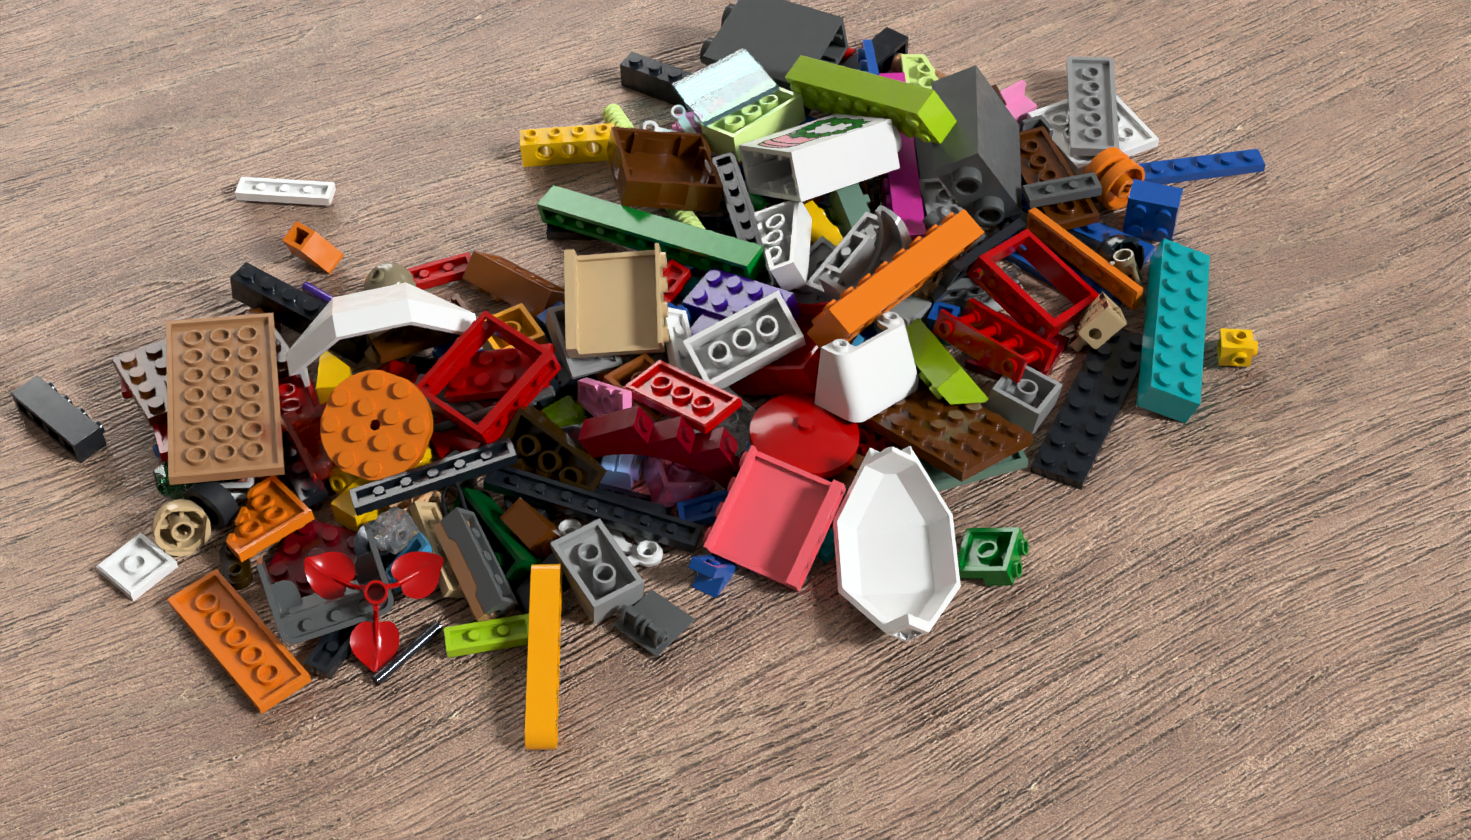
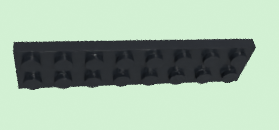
M1121 328L1098 349L1091 348L1031 464V473L1080 490L1083 489L1140 372L1143 334Z

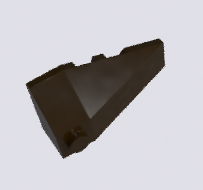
M534 406L519 407L500 438L502 440L510 437L519 462L510 465V467L592 492L595 491L607 472L598 461L562 428Z

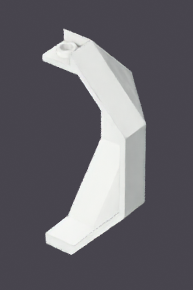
M406 282L333 297L286 352L289 376L296 375L297 378L302 377L305 387L310 386L307 366L340 339L407 325L462 335L471 326L472 322L476 320V316L473 312Z
M911 446L902 450L888 447L883 449L882 452L869 448L833 519L838 592L887 635L908 642L931 630L961 587L953 515Z

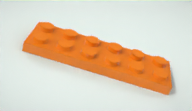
M217 569L167 599L174 612L261 714L311 682L309 673Z

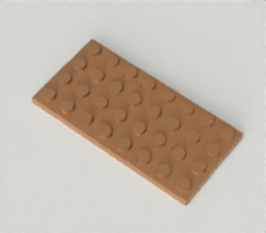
M263 313L166 321L168 477L170 485L285 475L274 314Z

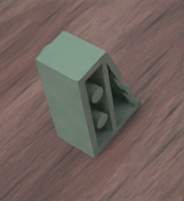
M859 182L830 192L825 214L828 220L838 227L843 238L865 212L871 213L867 203H870V198L868 194L863 195ZM878 238V239L875 241V243H874V246H875L876 249H877V245H878V240H879V238Z

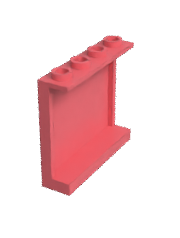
M751 445L749 451H745L740 459L739 467L741 468L737 477L733 476L728 484L727 492L729 493L725 502H720L716 509L715 517L717 519L713 527H709L703 537L705 544L703 547L710 554L800 592L847 490L841 482L834 479L832 482L761 453L755 446Z

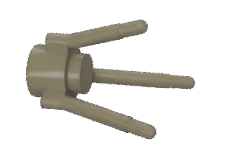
M1120 249L1113 255L1114 261L1109 263L1127 276L1132 274L1134 281L1143 287L1141 283L1143 278L1135 262L1133 251L1130 249ZM1143 288V293H1142V298H1141V299H1142V301H1143V303H1144V306H1145V308H1146V297H1147V296H1146L1145 290H1144V288Z

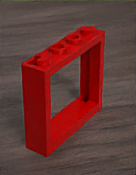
M1028 228L979 256L967 273L977 285L1021 326L1047 341L1072 325L1099 296L1093 288ZM1021 245H1024L1027 249L1024 250ZM1017 251L1067 297L1074 306L1053 318L995 263ZM984 271L985 273L982 276L979 272ZM1041 327L1046 329L1045 334L1039 330Z
M485 310L455 340L454 344L436 361L435 365L420 378L421 380L416 386L426 397L430 408L487 445L497 441L505 432L519 407L528 406L561 370V366L552 352ZM494 334L535 360V362L477 425L436 396Z

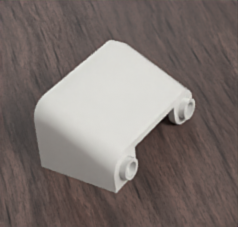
M887 311L880 315L877 319V326L883 331L856 347L843 339H836L821 347L814 404L847 421L859 423L868 420L917 390L919 377L904 320L897 313Z

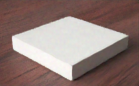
M139 533L96 567L102 576L132 601H135L174 571L178 565L176 560L165 553L144 534Z

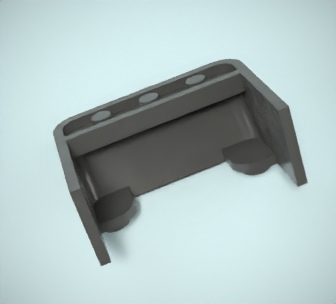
M369 522L364 523L363 525L372 551L360 555L355 560L357 580L349 583L367 585L373 580H379L386 585L389 582ZM263 557L257 558L256 566L280 637L285 642L298 644L373 619V606L366 603L363 591L352 590L346 587L344 596L333 600L321 598L316 593L301 598L299 589L293 582L282 580L271 583ZM391 589L388 590L385 603L379 606V616L387 614L393 607L394 598Z

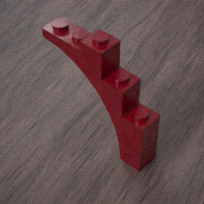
M639 405L585 419L578 438V442L593 458L607 455L633 454L665 459L695 469L712 478L726 489L733 476L737 477L741 468L739 467L740 459L735 455L738 449L737 441L724 426L712 429L707 434H704L702 432L695 433L682 416L653 423Z

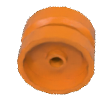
M1110 147L1101 151L1092 159L1084 174L1095 172L1102 186V195L1094 196V198L1110 211L1126 206L1133 180L1144 181L1145 178L1144 168L1134 160L1129 159V156L1117 147Z

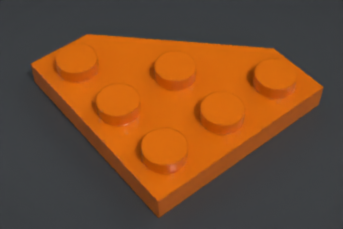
M275 475L270 476L249 489L247 494L248 502L245 507H241L235 520L236 528L233 533H229L226 543L229 550L243 562L248 558L254 557L268 546L279 542L295 530L304 527L315 518L312 511Z

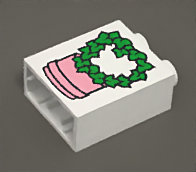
M833 114L741 144L739 149L748 193L803 202L899 169L900 164L897 152L900 151L902 143L897 128L892 125L891 119Z

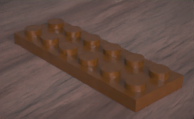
M1044 126L1019 132L1021 182L1023 185L1075 176ZM1090 198L1037 207L1039 211L1065 230L1098 223L1100 219V214Z

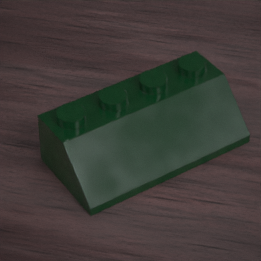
M463 488L462 493L467 508L475 513L514 593L531 574V565L541 564L543 561L501 520L500 517L504 512L488 492ZM459 495L449 508L448 514L456 507L463 509Z

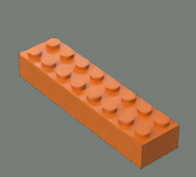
M965 209L956 215L951 212L941 221L943 225L940 224L938 226L935 224L925 233L926 237H917L908 245V249L902 248L891 258L893 261L889 263L887 261L883 262L875 269L876 273L873 275L869 273L857 283L859 286L855 288L853 286L849 287L840 295L839 300L833 299L822 309L823 312L811 321L813 327L807 332L808 336L820 350L821 347L836 339H843L849 342L877 321L880 315L893 309L939 274L952 259L955 261L962 252H966L985 232Z

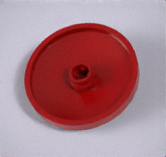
M791 393L771 399L756 411L750 424L749 443L750 447L751 445L755 446L761 453L827 479L841 473L853 462L857 455L860 436L857 423L847 421L814 404L815 394Z

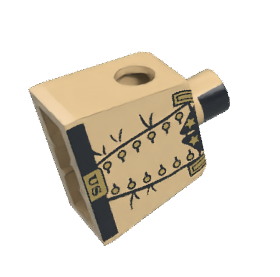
M1102 292L1074 321L1077 333L1067 342L1076 352H1079L1087 344L1093 349H1098L1127 324L1121 309Z

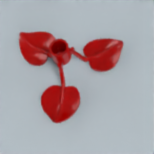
M417 551L403 554L394 561L391 567V574L397 582L386 585L379 580H373L367 585L349 583L355 577V565L349 556L340 552H326L306 557L304 568L311 588L321 598L333 600L342 597L346 592V587L364 592L366 603L373 606V623L368 621L361 622L354 628L350 636V647L357 659L366 665L370 671L377 672L394 657L400 641L399 631L393 622L383 621L379 623V606L385 603L388 590L401 586L403 594L409 598L422 599L429 596L439 582L444 559L430 552Z

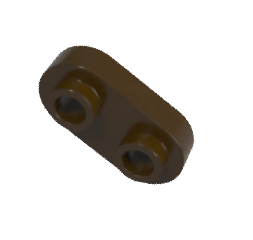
M224 543L219 551L222 575L235 590H242L248 587L253 580L251 560L248 558L241 562L229 550L227 543Z

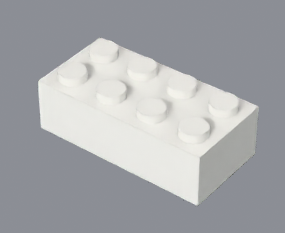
M779 290L683 341L702 379L721 389L806 345L804 336Z

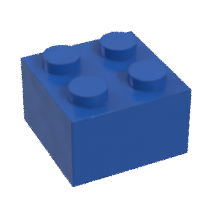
M1134 179L1128 197L1123 232L1136 238L1161 242L1164 238L1172 241L1183 188Z

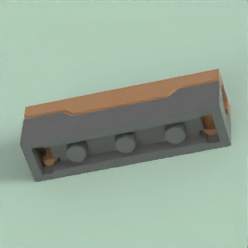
M456 507L441 522L433 526L437 535V543L444 550L448 559L447 564L455 573L459 582L458 587L462 594L465 595L470 605V613L477 621L499 619L519 605L474 512Z

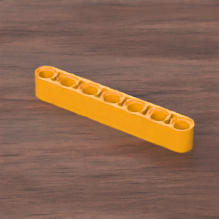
M561 564L531 565L525 712L526 750H557L562 608Z

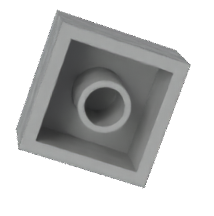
M1026 365L1019 383H1015L1005 376L999 379L991 390L986 409L1001 415L1002 418L1021 426L1024 430L1033 434L1055 407L1063 384Z

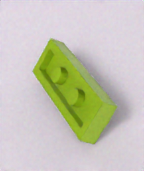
M529 614L444 627L448 658L528 645Z

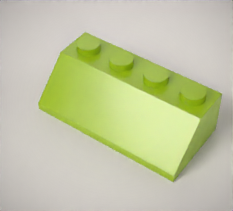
M918 317L906 327L917 373H919L918 376L939 400L944 397L952 405L982 403L989 399Z

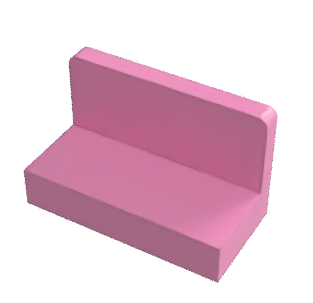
M1023 80L1000 91L1007 104L1005 106L1017 123L1027 118L1028 112L1037 110V104L1025 96L1026 82Z

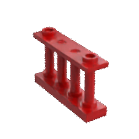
M975 298L968 299L962 316L958 318L941 309L932 331L936 336L1015 383L1020 382L1025 367L1029 363L1043 372L1049 370L1058 348Z

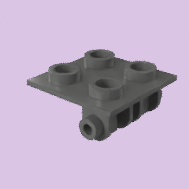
M651 589L636 605L621 606L618 611L621 619L613 627L649 653L658 657L695 621V618Z

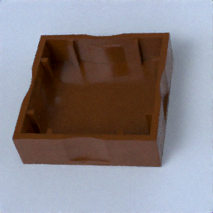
M611 127L606 152L622 206L718 212L724 187L718 170L712 162L711 150L705 134Z

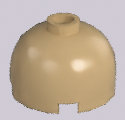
M178 499L169 501L160 507L154 515L152 522L155 542L165 553L172 556L192 555L197 552L195 548L200 547L202 543L204 545L207 543L211 533L208 516L201 506L191 500Z

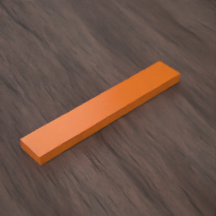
M1034 207L1028 210L1026 229L1028 228L1039 240L1129 308L1135 310L1140 307L1143 287Z

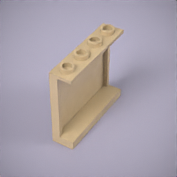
M655 243V250L577 256L575 249L564 250L566 351L570 359L665 352V343L669 342L670 337L668 326H664V318L669 317L668 302L663 300V293L668 292L667 277H663L662 268H667L666 252H661L659 243Z

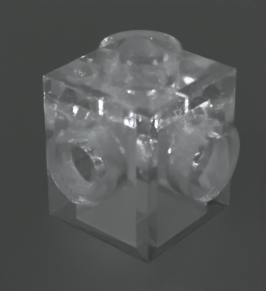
M395 506L381 513L376 518V521L370 525L377 548L381 551H389L395 555L403 551L414 536L420 532L410 514Z

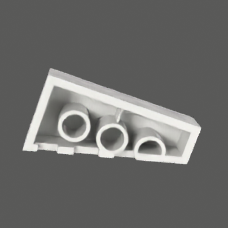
M789 200L754 212L758 222L757 226L762 236V244L766 250L765 254L770 271L781 289L789 291L804 286L808 280L812 218L803 202Z

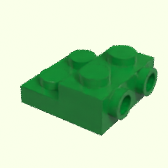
M1020 527L967 528L957 556L960 578H983L986 586H1013L1015 578L1022 576L1021 558L1022 556H1027L1029 552L1028 540L1024 539Z

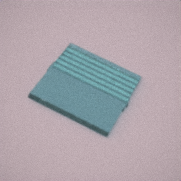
M745 48L672 84L673 89L684 101L686 107L690 112L694 113L704 127L779 90L778 85L765 72L763 66L759 62L757 63Z

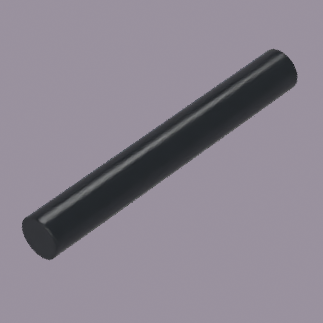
M435 621L371 677L372 681L378 686L437 636L443 630L442 625Z

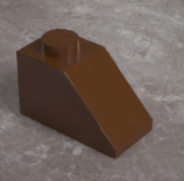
M521 498L500 517L519 539L543 560L553 552L550 543L563 537L556 525Z

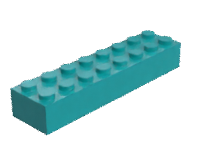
M1164 238L1150 257L1137 406L1186 423L1201 403L1210 255Z

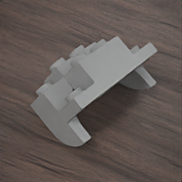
M882 205L875 210L876 215L865 212L805 285L808 291L825 297L829 301L833 299L837 301L840 299V295L849 287L853 286L855 288L859 286L857 283L869 273L871 275L876 273L875 269L883 262L887 261L889 263L893 261L891 258L902 248L908 249V245L912 242L903 220L893 211ZM879 238V240H878V245H877V249H876L875 246H874V243H875V241Z

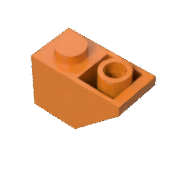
M298 221L294 223L282 239L292 254L329 275L344 256L341 251L316 231Z

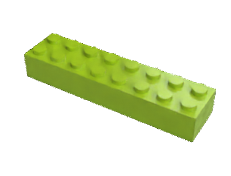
M800 55L785 76L786 80L791 84V90L802 95L803 104L811 110L815 108L826 114L833 113L891 119L892 125L897 128L899 133L908 138H919L925 143L941 144L957 122L933 89Z

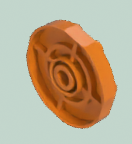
M382 370L363 371L342 381L330 394L320 420L321 439L328 456L337 467L344 472L374 482L411 470L419 464L424 457L433 433V416L426 397L411 381ZM373 420H378L380 422V428L378 430L371 429V423Z

